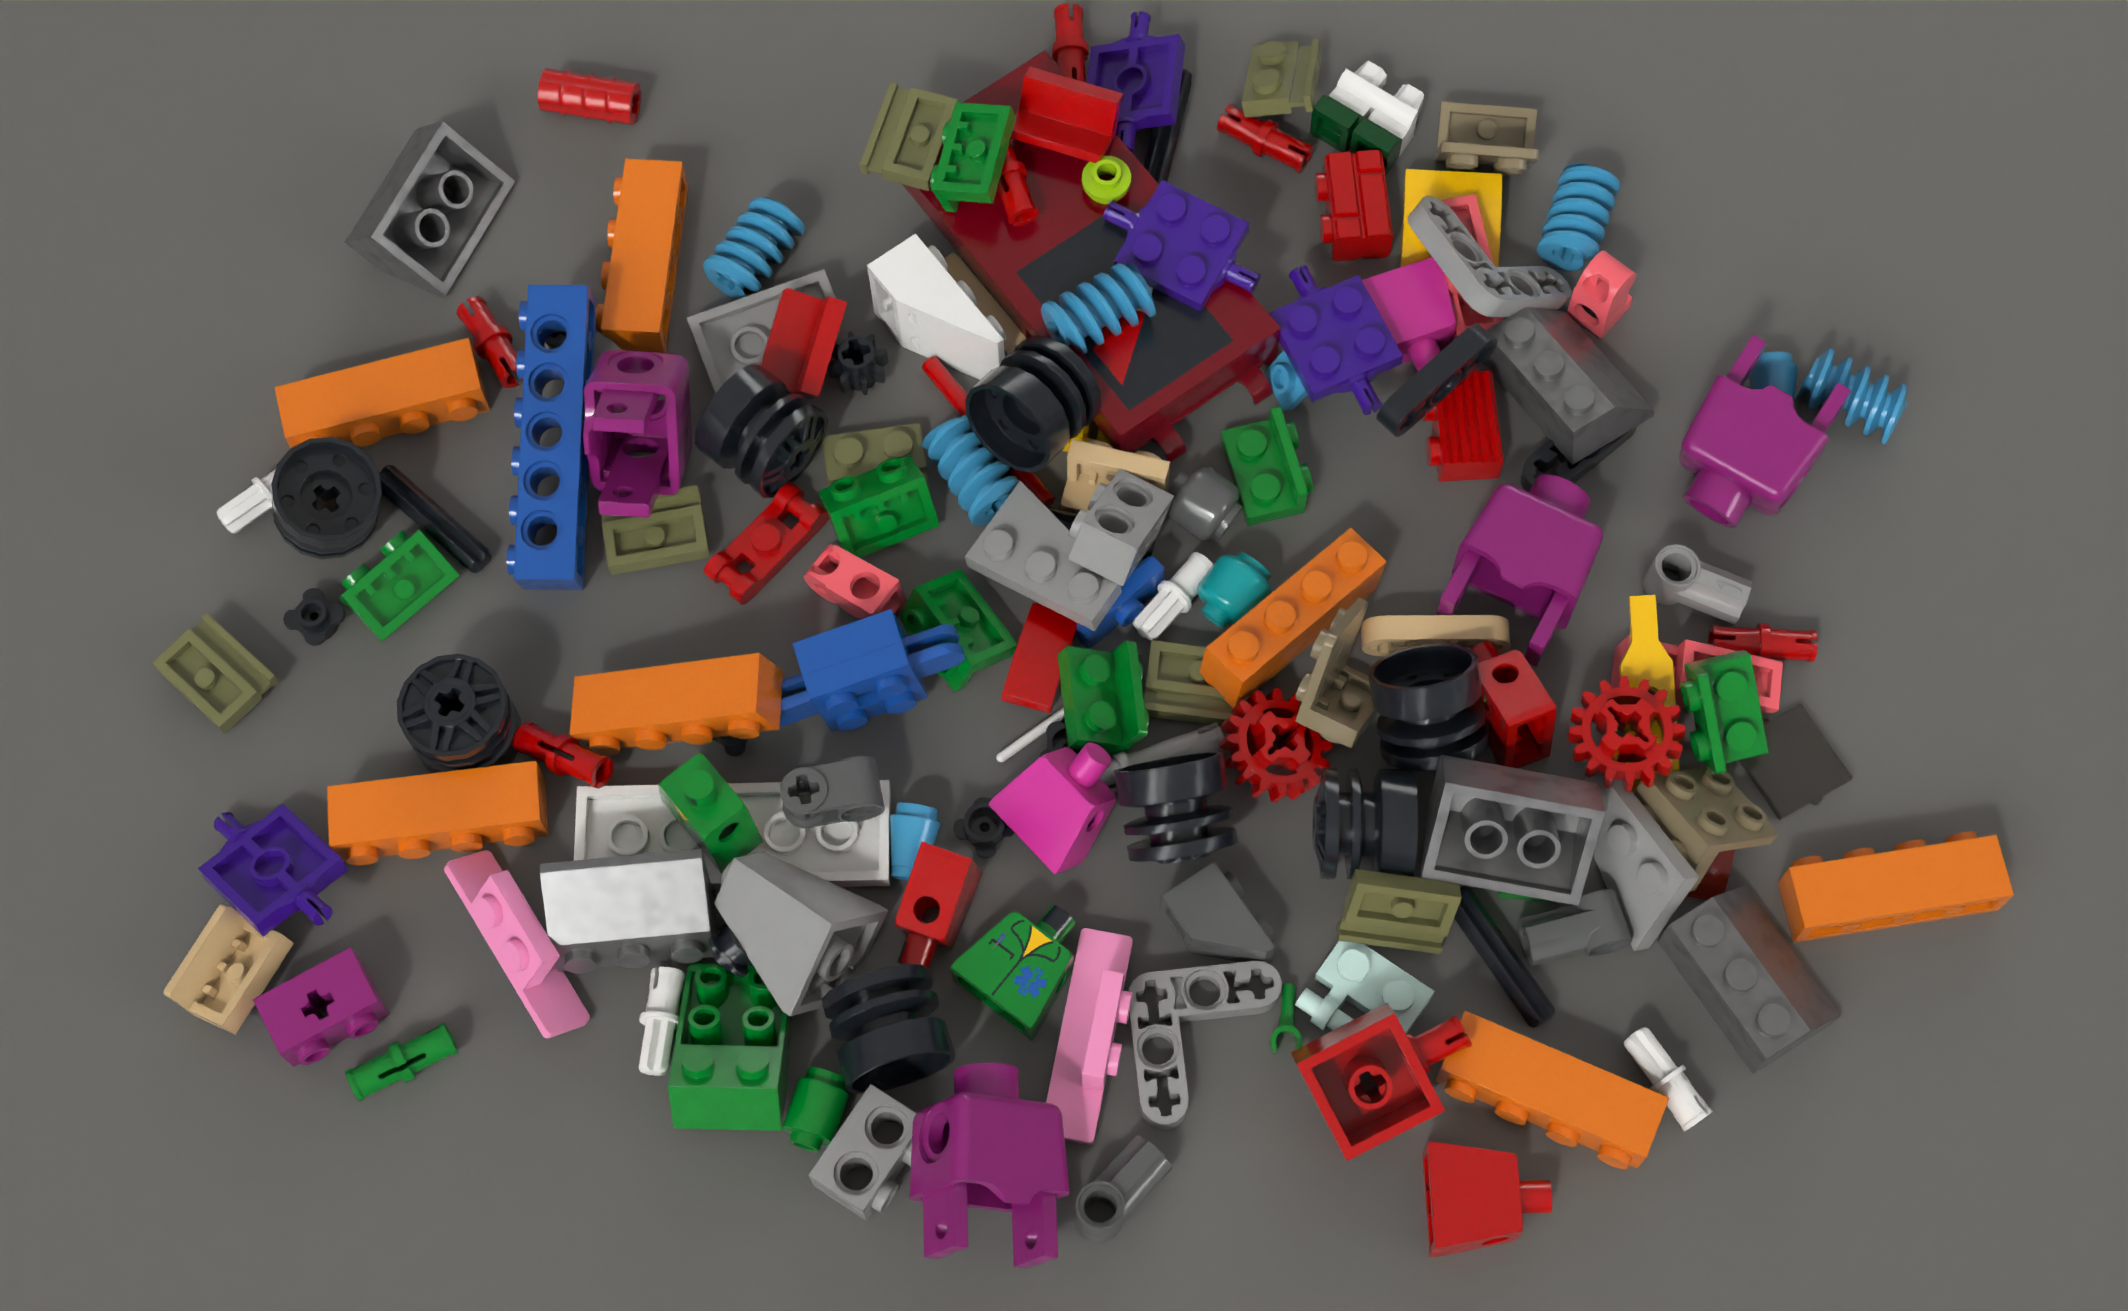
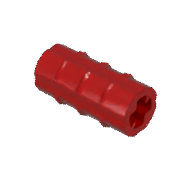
M545 68L539 81L537 100L540 110L560 113L564 117L566 115L584 117L585 120L590 118L604 120L609 124L616 122L634 125L640 111L641 90L639 83L618 80L617 77L611 79L595 76L593 73L586 75L574 73L571 70L561 71Z

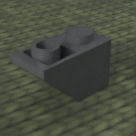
M1212 862L1161 895L1160 911L1190 953L1235 962L1264 961L1269 964L1273 960L1275 950L1273 942L1276 941L1274 931L1261 914L1256 916L1251 914L1242 901L1246 898V895L1239 881L1230 871L1223 874L1215 862Z

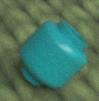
M1239 552L1237 556L1230 554L1220 556L1197 586L1198 596L1205 604L1200 612L1209 621L1222 629H1225L1229 623L1235 624L1272 593V587L1268 582L1272 577L1270 572L1257 560L1244 552Z

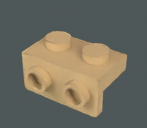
M1072 439L1067 455V482L1061 499V509L1074 513H1079L1082 508L1090 511L1088 510V505L1099 483L1102 482L1108 485L1119 469L1167 492L1169 489L1170 462L1161 460L1157 455L1146 451L1130 453L1113 449L1109 444L1099 440L1083 442Z
M220 904L165 987L164 995L194 1016L236 1035L255 1005L253 999L262 994L294 943L283 934L274 930L262 937L235 909L226 904Z

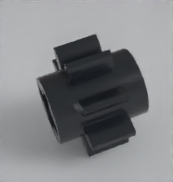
M850 331L848 332V337L840 345L835 343L832 357L835 360L829 362L828 372L829 377H840L841 392L845 393L852 389L868 395V389L875 382L885 383V373L881 366L889 363L886 349L875 350L874 334L871 333L866 338L854 335ZM855 362H862L860 365H854Z

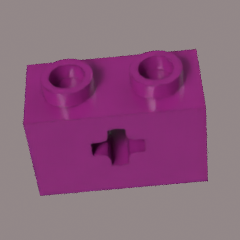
M351 947L253 999L279 1054L293 1067L298 1064L310 1065L323 1059L330 1053L331 1046L348 1037L356 1039L371 1033L379 1026V1020L390 1015L364 962ZM329 1004L326 1007L329 1015L320 1020L319 1018L322 1016L320 1008L323 1005Z

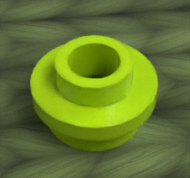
M1104 156L1097 163L1089 161L1083 169V189L1089 197L1098 203L1109 204L1112 200L1117 202L1130 189V169L1125 162L1117 157ZM1110 174L1115 177L1112 180L1104 181L1098 176Z

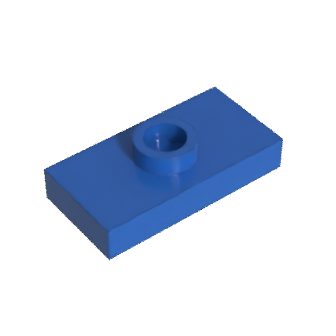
M1148 556L1134 569L1124 586H1121L1122 593L1095 631L1077 623V639L1087 649H1091L1119 624L1122 627L1130 625L1145 607L1143 604L1158 593L1157 586L1164 580V567L1153 556Z

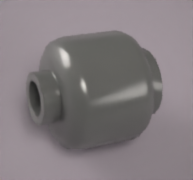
M1208 466L1197 468L1191 475L1182 470L1167 490L1168 493L1174 495L1168 510L1169 518L1201 541L1208 540L1213 535L1220 539L1243 508L1242 505L1237 503L1240 495L1239 489Z

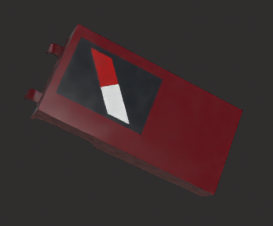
M1044 50L962 103L1011 106L1016 115L1019 110L1024 75L1029 67L1064 77L1067 76ZM1115 135L1104 156H1114L1126 163L1131 172L1130 189L1125 196L1115 203L1138 213L1141 208L1148 204L1159 184L1122 140ZM1011 138L1010 142L1016 158L1025 165L1028 172L1026 183L1035 206L1039 210L1037 218L1022 226L1009 224L998 191H996L993 204L959 201L957 212L953 213L944 210L932 192L931 187L929 191L903 185L985 285L988 292L1022 331L1026 339L1034 335L1051 338L1042 318V304L1049 300L1058 304L1059 295L1069 291L1075 295L1076 286L1082 282L1092 285L1093 277L1102 272L1109 275L1110 268L1114 266V259L1127 238L1126 230L1103 220L1105 209L1109 208L1108 204L1094 201L1083 189L1082 172L1089 161ZM1103 174L1098 177L1104 181H1109L1115 176ZM1225 281L1222 286L1212 293L1202 312L1149 286L1156 315L1150 318L1139 307L1136 309L1139 320L1138 325L1132 327L1123 317L1119 318L1122 333L1115 336L1106 326L1103 327L1102 332L1105 343L1099 346L1089 336L1084 337L1087 352L1083 355L1072 345L1068 346L1082 358L1095 376L1101 392V409L1094 421L1113 449L1134 452L1149 441H1152L1161 448L1166 461L1171 463L1187 452L1182 438L1172 427L1174 424L1237 382L1249 391L1255 405L1273 394L1269 380L1259 367L1263 364L1270 366L1277 358L1281 327L1253 294L1228 281Z

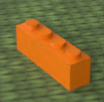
M625 158L623 177H616L614 181L613 197L615 206H618L617 218L610 219L608 223L607 241L609 248H612L611 260L604 261L602 265L601 285L602 289L606 290L604 304H597L596 330L610 338L621 350L667 352L689 188L682 161Z
M469 338L274 387L284 436L290 448L308 439L334 437L351 442L356 446L365 447L376 444L381 438L401 433L417 434L425 431L432 425L451 420L463 422L476 417L479 413L490 411L479 360Z
M1350 527L1210 643L1205 649L1199 673L1234 708L1242 699L1249 698L1312 645L1322 629L1329 630L1334 617L1341 607L1348 610L1358 597L1365 600L1376 591L1387 561Z
M761 653L575 676L569 735L599 755H616L620 753L621 748L629 747L660 750L666 747V743L680 741L703 745L711 743L713 737L722 736L753 739L758 737L760 732L780 730L783 670Z
M537 761L327 786L329 846L343 861L351 865H370L376 863L378 857L399 855V857L405 859H420L429 856L432 850L449 848L460 853L475 852L482 849L483 844L503 842L508 846H525L532 844L535 838L549 836L546 778Z
M1969 831L1949 836L1945 839V843L1926 846L1925 840L1919 839L1900 843L1893 848L1894 851L1875 854L1873 848H1860L1843 854V859L1823 862L1822 856H1809L1793 861L1791 867L1787 869L1778 882L1793 943L2000 910L2014 896L1997 835L1978 837L1976 832Z
M1464 1011L1460 1022L1472 1046L1446 1057L1435 1080L1445 1085L1444 1091L1448 1095L1463 1102L1474 1103L1475 1099L1496 1107L1494 1111L1496 1115L1514 1124L1525 1125L1526 1121L1546 1129V1136L1559 1144L1576 1147L1577 1143L1593 1149L1598 1152L1597 1158L1612 1167L1625 1170L1630 1165L1638 1169L1648 1156L1669 1097L1468 1011Z

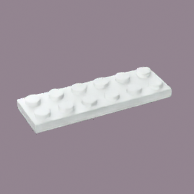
M880 780L885 807L881 815L864 821L840 822L810 829L796 827L786 819L782 809L783 801L780 796V785L782 782L728 783L747 807L763 839V843L747 855L765 852L839 887L890 886L891 786L889 780ZM658 785L603 786L599 789L592 786H577L574 861L701 849L662 802ZM809 792L799 793L801 804L811 803ZM735 824L727 826L721 832L719 839L729 836L737 826ZM703 852L712 889L720 890L722 887L720 883L722 874Z

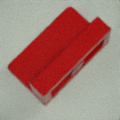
M1029 67L1024 75L1019 110L1016 113L1011 139L1097 163L1103 159L1116 135L1123 93Z
M789 288L784 289L779 299L760 366L784 382L789 393L800 394L807 399L819 397L847 302L830 296L819 299Z

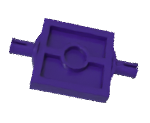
M1139 11V16L1137 12L1131 14L1130 32L1127 38L1111 44L1091 46L1086 81L1088 84L1123 93L1116 135L1133 154L1135 134L1138 130L1176 124L1185 53V43L1179 34L1161 37L1148 35L1151 16L1143 11Z
M1162 180L1148 204L1141 208L1138 213L1115 203L1113 200L1108 204L1109 208L1105 209L1103 220L1127 231L1126 241L1115 257L1114 265L1121 263L1127 266L1128 262L1132 263L1139 270L1148 286L1200 312L1204 309L1212 293L1222 286L1225 281L1251 294L1260 281L1261 274L1236 263L1237 251L1249 232V223Z
M1301 265L1300 270L1296 267L1288 276L1300 297L1295 302L1273 310L1269 314L1281 327L1279 342L1311 402L1333 393L1352 391L1364 415L1371 414V410H1373V413L1378 411L1383 404L1370 382L1380 373L1401 365L1403 354L1362 280L1357 275L1331 287L1318 288L1306 265Z
M284 804L280 805L262 820L249 824L246 827L231 812H223L221 814L226 823L219 816L215 819L214 829L220 832L228 841L219 853L200 866L198 870L205 881L262 937L298 910H301L318 926L325 924L320 914L327 921L331 918L332 908L326 905L317 895L346 873L348 869L343 859Z

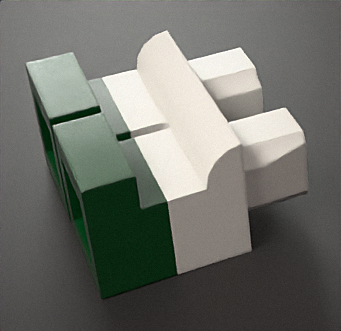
M1366 61L1354 73L1346 68L1337 86L1329 96L1323 95L1314 105L1309 133L1340 152H1347L1349 148L1352 154H1355L1357 151L1380 150L1383 154L1386 177L1414 137L1416 121L1423 105L1424 94L1410 84H1403L1398 92L1392 96L1382 90L1386 84L1387 74L1381 67Z

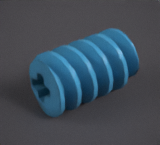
M1572 163L1562 170L1563 173L1560 175L1557 184L1558 189L1555 190L1552 205L1548 211L1547 221L1544 223L1542 237L1539 239L1536 249L1539 257L1545 263L1566 272L1578 271L1584 268L1585 261H1592L1600 252L1598 244L1603 242L1606 233L1604 227L1608 226L1611 217L1609 211L1613 210L1616 201L1614 195L1618 194L1621 185L1618 178L1612 173L1585 163Z
M768 197L753 198L748 205V212H743L736 220L737 226L731 227L725 234L726 240L720 241L714 249L715 255L708 256L703 263V270L709 281L734 300L746 297L743 289L752 293L760 291L762 286L754 275L756 274L766 279L770 278L773 272L765 260L774 264H780L784 257L776 246L785 250H791L795 245L793 238L788 232L802 236L806 231L803 222L779 201Z
M1128 262L1127 266L1121 263L1112 266L1109 275L1102 272L1093 277L1092 285L1087 282L1077 285L1075 295L1069 291L1059 295L1058 304L1050 300L1045 302L1041 306V314L1052 339L1066 346L1072 345L1083 355L1087 352L1084 337L1089 336L1099 346L1105 343L1102 332L1103 327L1106 326L1115 336H1118L1122 333L1119 318L1123 317L1134 327L1139 324L1136 309L1140 307L1150 318L1156 315V309L1147 282L1139 270L1132 263Z
M1829 347L1817 357L1794 401L1798 400L1808 391L1810 392L1808 407L1814 410L1828 399L1836 384L1840 383L1851 390L1845 405L1841 409V411L1843 409L1846 410L1845 426L1850 428L1861 418L1864 419L1863 435L1866 437L1881 427L1883 428L1881 444L1885 446L1908 404V401H1906L1908 385L1902 383L1890 393L1888 392L1889 376L1883 374L1871 384L1869 383L1870 366L1865 365L1853 375L1851 374L1853 358L1847 356L1835 366L1833 365L1835 349Z
M966 415L951 419L937 426L929 432L922 442L921 446L928 450V457L931 462L938 465V473L943 479L948 481L949 490L955 496H958L960 507L968 512L971 524L975 526L989 524L1019 482V479L1015 476L1004 478L1010 466L1001 461L994 462L997 458L983 446L974 434Z

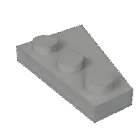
M824 269L686 318L714 394L738 370L750 364L760 365L779 299L784 289L789 288L819 299L828 296L836 298Z
M1021 481L1018 482L965 555L969 568L1093 631L1097 629L1122 593L1119 584L1068 559L1075 539L1068 536L1069 530Z
M1598 772L1590 778L1586 776L1583 780L1598 783L1605 809L1593 856L1607 889H1613L1616 892L1632 938L1631 946L1633 950L1649 949L1699 879V876L1632 791H1625L1623 780L1615 779L1612 786L1608 789L1604 787L1605 775Z

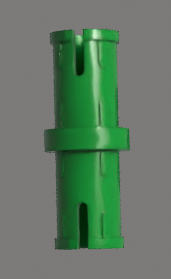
M443 1022L438 1027L403 1044L398 1040L389 1044V1051L352 1069L345 1070V1075L355 1097L361 1102L366 1097L402 1079L405 1083L416 1079V1072L451 1055L458 1054L459 1050L445 1022Z

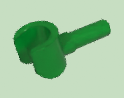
M1292 983L1282 985L1279 1027L1272 1033L1269 1041L1273 1054H1276L1277 1049L1276 1038L1282 1033H1288L1294 1037L1296 1042L1294 1050L1302 1047V1036L1299 1030L1295 1028L1296 985Z

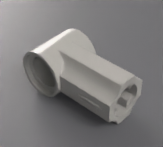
M1679 544L1668 545L1661 549L1643 579L1645 592L1647 595H1656L1657 603L1671 605L1678 602L1734 625L1739 620L1752 589V581L1699 561L1693 550ZM1662 569H1672L1679 575L1681 581L1670 580L1665 576Z

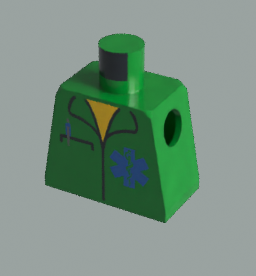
M701 752L693 756L658 784L662 802L721 874L735 857L745 856L763 843V839L743 801ZM730 824L737 826L729 836L719 839L721 832Z
M1054 904L1047 909L1036 924H1033L1019 912L1013 911L951 965L953 981L1032 1041L1038 1034L1073 970V954L1061 943L1075 927L1076 922L1066 911Z

